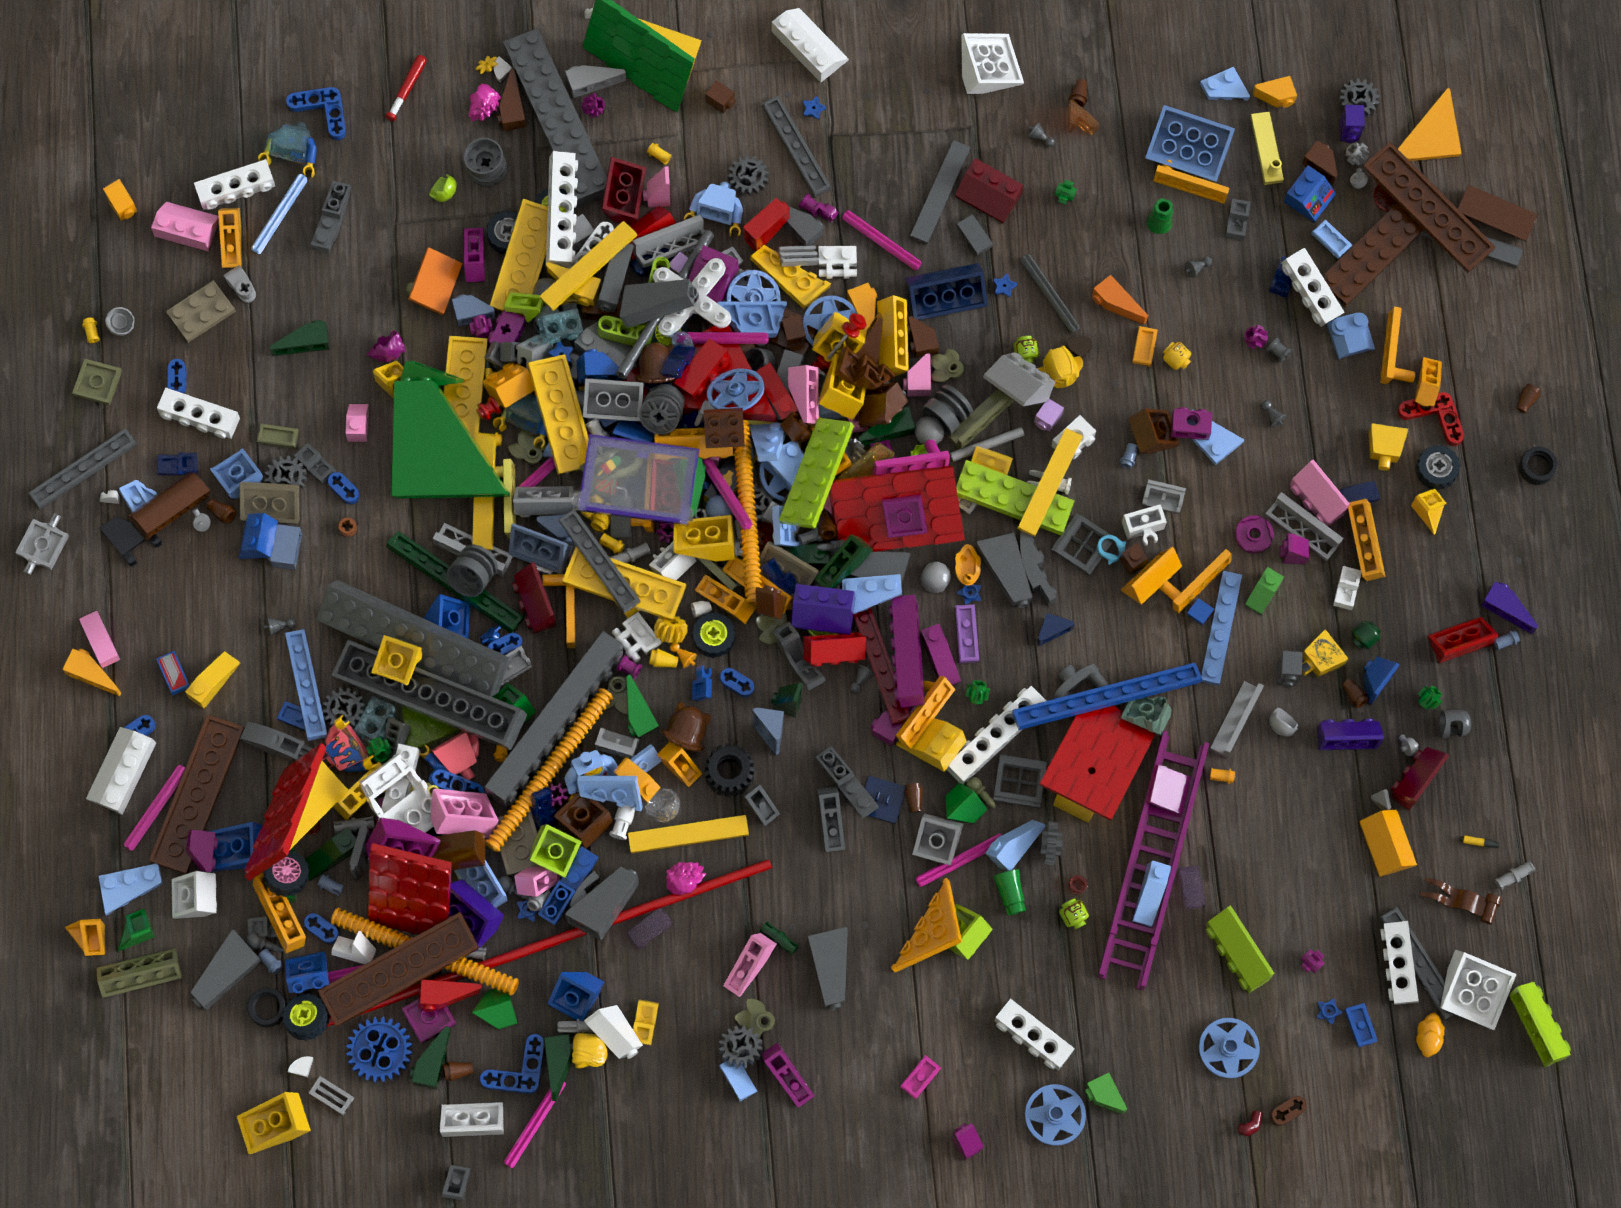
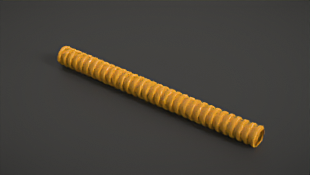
M743 420L745 446L734 447V454L736 455L735 470L737 472V489H739L737 491L739 495L738 500L753 523L750 529L744 530L740 526L741 540H743L741 542L743 546L742 557H744L742 561L745 563L743 564L745 569L743 573L745 575V592H747L745 594L747 598L746 603L756 605V587L762 588L760 586L762 584L760 580L761 569H759L761 565L758 563L760 562L758 557L760 553L758 551L757 523H755L757 521L755 517L757 514L755 512L756 507L754 506L756 504L754 500L755 490L753 489L754 479L753 472H751L753 467L752 456L750 455L752 453L750 449L751 439L749 438L750 428L748 427L749 421Z
M603 688L598 689L599 693H595V698H592L591 703L587 704L588 707H585L584 712L580 713L581 717H577V722H574L573 727L569 728L570 731L566 732V737L564 736L562 738L563 741L558 743L559 746L555 747V751L551 752L552 756H548V761H545L544 766L540 767L541 770L536 772L537 776H533L534 780H531L529 782L530 785L525 787L526 790L522 791V795L518 796L519 800H515V805H512L511 810L507 811L508 814L503 816L504 820H500V825H497V829H494L492 831L493 834L489 835V840H485L486 845L490 849L500 852V847H503L504 842L508 841L507 838L512 836L511 832H515V827H518V823H521L523 821L522 818L526 817V812H530L529 808H532L534 806L533 803L537 802V798L541 797L540 793H544V788H547L548 783L552 782L551 779L556 777L555 773H559V768L561 769L563 767L562 764L567 762L566 759L570 758V754L574 753L573 749H577V744H580L581 739L585 738L584 734H588V730L592 728L591 725H594L596 723L595 720L599 719V715L603 714L602 710H606V705L608 706L610 704L609 701L614 699L610 692Z
M339 907L335 909L331 917L332 925L337 924V927L342 926L345 930L348 928V931H354L355 934L360 931L367 939L377 940V943L382 942L383 945L388 944L390 948H396L414 938H409V935L404 936L402 932L398 933L397 930L392 931V928L381 927V924H375L374 921L370 922L369 919L358 918L356 914L353 916L351 912L341 911ZM465 957L445 967L446 970L451 969L453 973L456 971L458 975L463 974V977L468 976L470 980L473 978L475 982L480 981V984L486 983V986L491 985L493 989L503 990V993L509 992V995L515 993L519 984L518 978L513 979L512 976L507 977L505 973L502 975L500 971L495 972V969L484 968V965H478L477 962L472 963V960L467 961Z

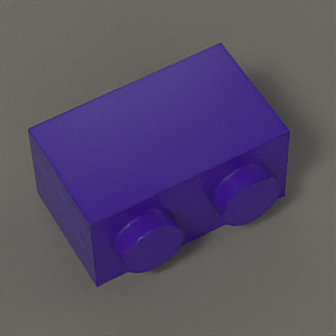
M1345 105L1339 120L1340 141H1345L1346 143L1359 142L1365 127L1364 105Z

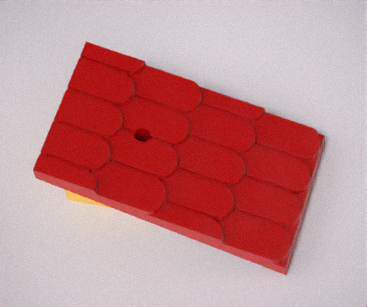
M952 466L838 479L832 483L829 498L833 521L837 528V541H846L852 534L861 537L873 549L872 552L965 540ZM921 495L927 533L888 538L882 500Z
M1115 706L1076 715L1039 785L1057 794L1053 806L1089 823L1093 813L1111 821L1156 734L1121 719L1124 711Z
M320 743L283 769L272 792L274 796L264 815L265 821L252 846L254 851L244 869L245 877L248 881L288 856L289 850L348 791L344 784L322 761L326 750L323 743Z
M372 843L369 856L368 919L370 922L374 921L375 924L379 923L381 926L419 935L449 918L452 862Z

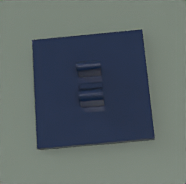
M869 776L865 790L878 804V809L868 816L896 824L905 794V786Z

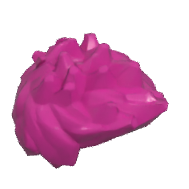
M481 83L477 91L470 96L471 105L468 117H471L473 122L477 119L483 121L486 117H490L494 111H498V101L501 100V96L489 85Z
M678 862L666 871L667 889L675 895L691 893L706 875V873H702L704 867L698 866L699 863Z

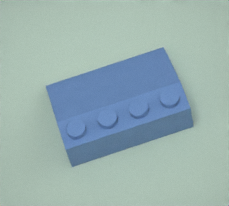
M1163 105L1145 159L1217 182L1235 128Z

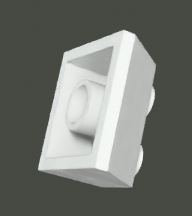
M195 871L172 879V918L205 917L216 913V874Z

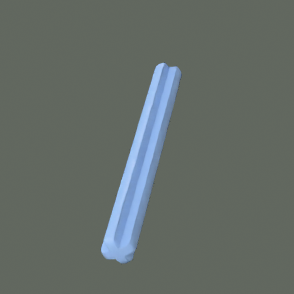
M298 174L252 245L251 249L253 252L261 254L307 183L306 176Z

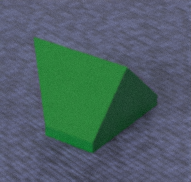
M958 783L945 796L947 819L974 824L988 810L976 792L961 783Z
M145 909L125 916L126 923L117 952L155 937Z
M497 988L487 991L472 1012L498 1030L518 1024L509 993H503V990L498 991Z

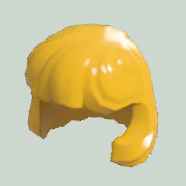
M577 1033L574 1036L572 1062L575 1064V1068L599 1067L605 1063L608 1048L596 1034Z

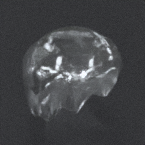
M667 788L656 792L645 806L646 813L660 822H669L674 819L680 809V799L677 793Z

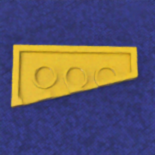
M765 245L750 257V260L757 267L768 274L803 309L830 288L831 283L826 280L822 281L817 278L816 274L808 273L801 269L800 266H781L778 253Z

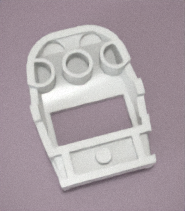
M395 754L393 758L364 780L359 781L370 808L379 819L382 817L400 820L426 833L433 827L431 822L432 797L427 789L428 786L424 780L420 779L411 766H407L401 760L402 756L400 754ZM405 775L414 790L383 812L374 798Z

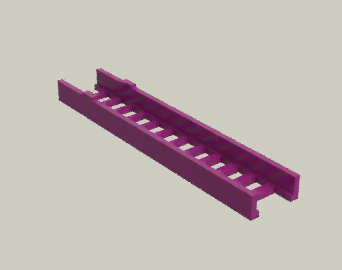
M1163 731L1097 976L1101 979L1106 978L1109 963L1138 970L1140 975L1136 989L1143 991L1148 981L1210 744L1205 742L1203 746H1199L1196 759L1167 752L1166 748L1169 741L1167 731ZM1163 760L1194 768L1183 815L1151 806L1152 804L1147 803L1154 767L1158 764L1162 765ZM1151 815L1179 823L1177 833L1146 825L1148 816ZM1144 832L1175 840L1172 853L1141 845ZM1139 851L1170 859L1168 865L1171 866V870L1152 928L1121 920L1124 907L1136 909V903L1126 901L1129 888L1140 891L1142 886L1131 882L1134 869L1145 872L1147 867L1136 863ZM1117 925L1152 934L1150 948L1114 938L1118 931ZM1114 944L1144 952L1145 956L1142 966L1112 958Z

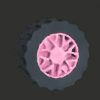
M289 850L288 856L264 871L263 878L266 887L272 893L274 892L276 895L283 897L294 896L296 893H300L308 880V863L305 862V858L300 856L299 853Z

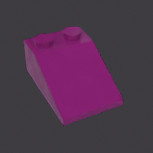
M703 245L688 279L692 282L711 259H721L725 264L726 270L706 296L716 303L722 302L730 282L735 278L739 270L738 259Z
M381 817L365 848L369 861L372 843L432 857L440 844V839L400 820Z

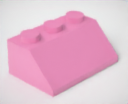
M165 202L157 211L151 229L155 237L209 252L219 224V216Z
M1314 460L1310 461L1291 480L1290 489L1293 494L1299 496L1303 506L1326 526H1331L1344 516L1350 503Z
M433 789L431 822L436 834L447 835L476 830L484 833L485 838H489V835L492 834L498 823V819L487 794Z

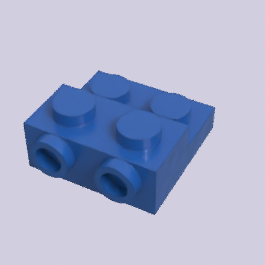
M325 951L285 959L286 982L289 993H301L307 989H321L329 985Z

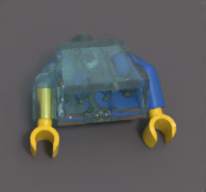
M297 122L295 126L284 124L281 129L268 135L263 148L265 151L259 154L258 160L262 161L264 158H267L269 166L271 164L270 154L271 156L303 165L307 162V166L303 168L304 176H306L307 170H312L311 177L313 178L315 171L312 166L315 163L317 149L314 139L310 137V131L306 129L307 127L303 122Z
M529 393L507 408H503L500 413L501 417L493 420L495 428L501 423L499 426L501 432L506 429L507 425L504 421H507L537 436L539 433L540 436L534 439V446L536 448L537 444L542 442L541 450H545L546 443L544 439L547 434L536 396Z

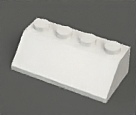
M800 8L787 10L772 21V33L820 83L849 60Z
M120 727L86 799L123 815L156 742L152 738L136 731Z

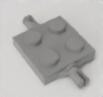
M53 513L49 523H42L35 519L32 520L15 552L16 555L28 561L23 570L24 573L31 575L35 565L52 570L69 538L67 533L60 531L56 527L61 516Z

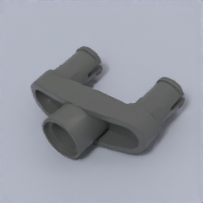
M1091 664L1079 671H1076L1072 665H1069L1058 675L1064 683L1055 692L1053 698L1068 696L1071 691L1089 679L1096 688L1107 686L1109 683L1099 673L1100 670L1095 664Z

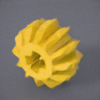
M658 617L654 625V634L662 642H668V644L681 643L687 634L688 625L680 617H674L673 621Z

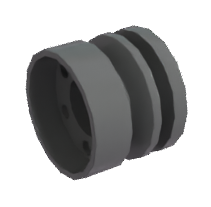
M478 138L466 147L464 162L471 179L476 184L483 187H491L499 184L505 178L507 162L501 146L495 140Z
M659 384L651 388L639 411L642 425L648 431L655 434L664 435L672 432L677 427L685 409V398L682 392L669 384Z
M945 384L940 388V391L935 393L936 399L931 398L922 407V412L924 416L929 415L939 419L944 428V434L950 436L958 429L959 421L964 422L973 413V409L968 400L958 390Z
M467 545L448 568L446 573L447 580L450 586L461 595L476 597L483 592L488 582L496 574L498 564L494 555L489 550L479 545Z

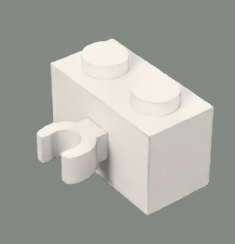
M1161 504L1125 514L1122 519L1127 540L1144 535L1142 539L1144 546L1148 545V537L1153 538L1154 543H1157L1158 536L1154 532L1163 530L1167 523Z
M673 541L666 549L660 548L662 553L659 556L653 555L654 560L649 566L653 573L677 580L696 562L695 557L674 553Z

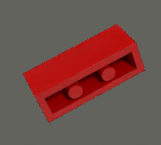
M709 338L674 382L676 388L695 402L698 398L703 397L706 388L718 377L719 371L728 365L730 355L727 349Z
M853 632L850 635L829 634L804 637L803 659L810 663L811 666H822V663L838 665L842 661L858 663V660H865L866 636L859 632Z

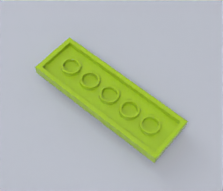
M825 418L817 419L779 518L782 524L816 528L854 428L852 422Z
M966 460L956 488L957 496L962 499L1022 520L1037 486ZM1055 494L1039 528L1062 536L1075 500Z

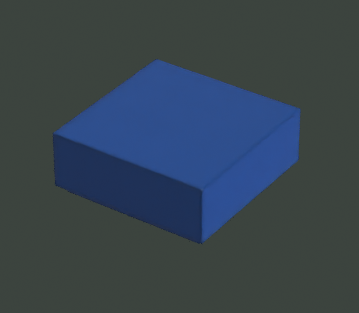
M1198 598L1186 615L1203 626L1214 609Z

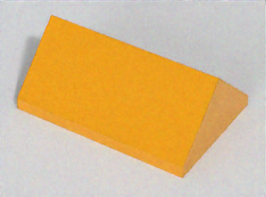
M1170 547L1161 551L1121 591L1142 605L1182 567L1175 549Z
M1383 810L1359 821L1379 877L1417 866L1397 810Z

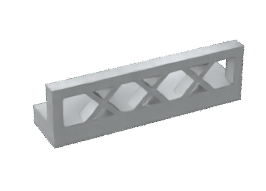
M697 215L633 240L634 256L641 266L646 268L653 265L654 260L658 257L669 259L676 256L679 252L684 253L694 249L698 240L692 239V237L697 234H703L705 231L703 228L704 219L701 215ZM682 241L686 242V245L678 246L676 243ZM661 248L670 249L669 252L666 253L659 252V249ZM646 254L653 255L648 260H644L642 256Z
M1282 492L1265 514V516L1288 533L1305 538L1304 532L1311 531L1314 533L1315 540L1309 541V548L1326 561H1328L1343 540L1340 535ZM1278 506L1284 511L1285 517L1277 518L1272 512ZM1288 520L1298 521L1300 529L1289 527ZM1319 543H1327L1332 549L1326 554L1320 550Z
M444 523L440 532L435 533L433 542L434 545L458 556L462 549L466 547L459 543V541L468 539L473 544V536ZM445 531L453 532L456 539L452 540L444 536ZM493 546L494 557L502 555L508 558L505 564L497 561L498 569L496 574L504 577L514 557L508 555V552Z
M1244 681L1210 748L1211 751L1226 759L1228 758L1264 685L1259 683L1255 687Z

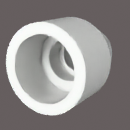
M698 601L691 603L694 618L702 617V615L712 611L710 602Z

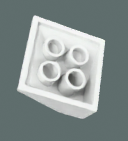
M962 34V78L967 94H984L1024 84L1009 34Z
M1455 950L1447 970L1440 1008L1495 1030L1517 974L1465 952Z

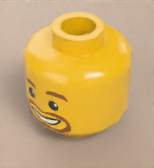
M1172 342L1163 351V360L1173 370H1178L1180 367L1184 370L1191 362L1189 360L1191 352L1181 342Z

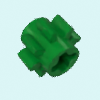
M1065 180L1064 184L1059 182L1055 192V196L1059 197L1058 202L1065 205L1068 201L1073 202L1077 188L1073 187L1074 182Z
M974 680L972 685L967 684L965 696L969 697V701L973 704H982L983 700L988 701L990 688H986L987 684L985 682Z
M1425 686L1417 693L1420 696L1418 699L1419 704L1427 710L1430 708L1434 710L1442 703V700L1439 699L1442 693L1435 686H1430L1429 688Z
M380 737L372 739L369 742V746L366 747L368 756L373 755L374 757L371 760L375 759L377 762L385 761L388 759L389 753H392L388 740L383 741Z

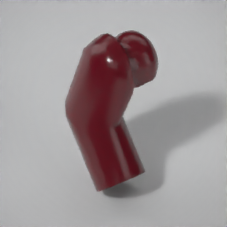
M1253 1111L1251 1121L1238 1126L1239 1134L1250 1136L1259 1130L1263 1113Z

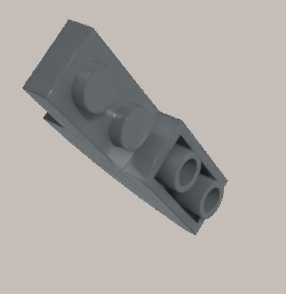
M337 181L332 182L322 208V216L310 244L311 249L326 253L330 252L333 242H336L344 218L351 185Z
M1021 531L1019 551L1031 593L1039 590L1046 604L1050 606L1055 603L1057 592L1053 585L1048 584L1045 571L1039 569L1043 566L1044 555L1040 549L1037 550L1034 546V538Z
M249 721L240 737V740L273 756L278 755L292 763L313 749L304 745L305 742L295 737Z
M832 746L816 756L818 763L831 782L862 819L878 809V804L856 779L853 771Z

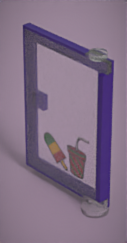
M589 434L581 491H574L572 510L688 526L689 521L693 522L694 517L691 503L699 449Z

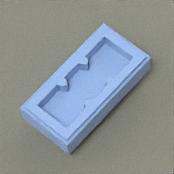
M1326 220L1312 231V235L1337 259H1340L1352 247V244Z
M651 744L630 759L646 773L662 762Z

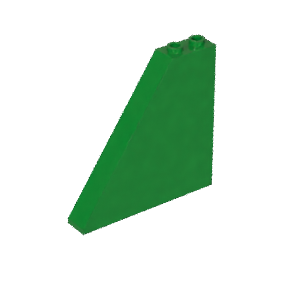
M421 377L419 381H412V378H401V381H394L392 496L397 499L510 497L509 491L437 383L427 377Z

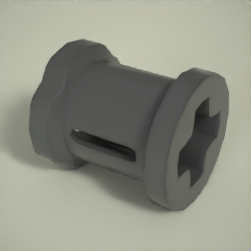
M1276 338L1266 350L1272 352L1279 359L1280 363L1292 352L1290 348L1287 349L1280 343L1279 338Z

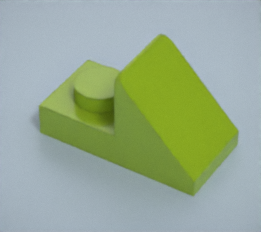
M510 292L504 308L506 312L523 313L526 322L529 323L540 313L544 302L540 299V295Z

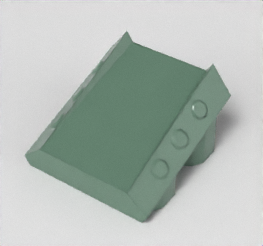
M1158 696L1153 699L1144 697L1129 701L1121 719L1162 737V732L1171 717L1172 709L1167 704L1165 697Z

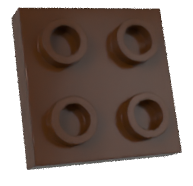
M743 408L704 410L706 448L745 446Z

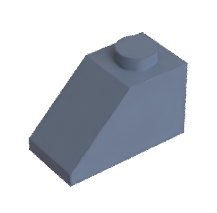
M459 295L452 299L458 327L473 323L472 318L478 315H485L486 319L496 318L492 306L472 295Z
M565 514L537 517L538 527L550 537L569 545L573 544V541L558 522V519Z

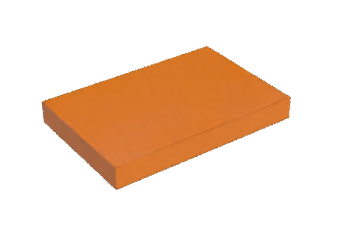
M427 248L408 300L443 315L463 263L431 248Z

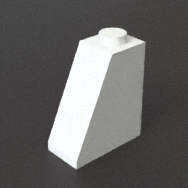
M617 1005L598 1009L584 1020L619 1059L625 1057L628 1059L632 1058L638 1053L637 1049L643 1046Z

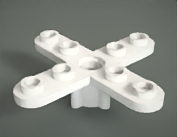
M711 259L692 281L693 286L697 289V297L695 298L697 301L694 303V306L665 315L660 321L658 328L663 336H674L692 314H699L718 328H725L730 324V313L706 296L726 270L725 264L721 259ZM665 267L658 268L653 274L654 282L684 280Z

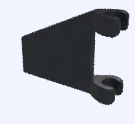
M115 516L100 527V530L128 564L133 567L137 564V561L130 551L146 539L133 523ZM156 534L149 538L156 548L162 545L160 538Z

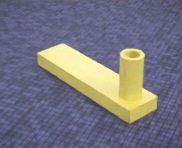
M1270 112L1251 114L1250 118L1264 185L1283 183L1282 162L1279 159Z
M503 459V466H496L495 472L499 478H504V485L510 493V497H504V533L510 539L511 525L513 523L516 524L513 503L515 464L511 459Z

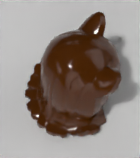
M655 342L645 345L640 353L638 362L640 374L634 375L636 381L645 384H656L678 379L680 374L675 373V345L669 344L665 346Z
M680 702L677 704L675 713L669 720L667 730L662 728L661 732L669 742L690 751H701L705 748L701 745V742L705 737L706 728L711 720V716L708 713L703 714L697 707H686L684 703Z

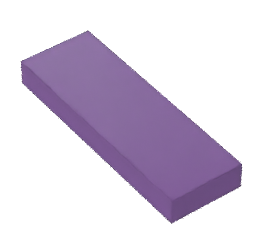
M975 604L956 605L955 616L959 663L979 662Z

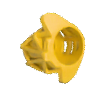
M1061 346L1053 350L1050 349L1045 359H1043V367L1037 369L1047 373L1055 381V388H1065L1072 385L1079 377V372L1083 367V360L1080 356L1073 357L1065 346Z

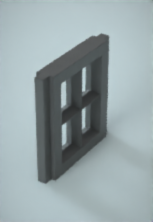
M1076 513L1051 551L1090 576L1102 559V556L1098 553L1097 547L1094 550L1086 543L1093 533L1101 538L1111 534ZM1081 525L1091 530L1083 542L1074 536ZM1071 539L1080 544L1073 556L1064 551ZM1111 539L1104 540L1101 544L1102 550L1107 552L1114 541ZM1083 547L1092 552L1085 564L1076 559Z
M1000 754L993 800L1040 808L1043 787L1039 784L1046 772L1047 762ZM1005 766L1019 768L1018 779L1004 777ZM1024 769L1037 771V782L1022 780ZM1003 781L1018 783L1016 793L1002 791ZM1021 784L1036 786L1035 796L1020 794Z
M364 823L359 829L349 863L351 873L354 879L358 881L362 877L368 857L365 845L371 836L368 825Z

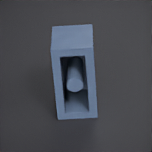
M277 524L271 558H268L272 567L296 570L302 537L300 527Z

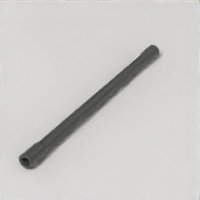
M705 230L701 235L696 247L678 274L682 279L688 278L703 245L708 247L714 238V234L711 231ZM663 316L647 323L631 351L616 371V375L619 378L626 379L636 359Z

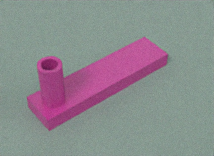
M931 439L924 444L928 454L874 461L873 475L949 466L950 455L948 451L940 452L936 442Z

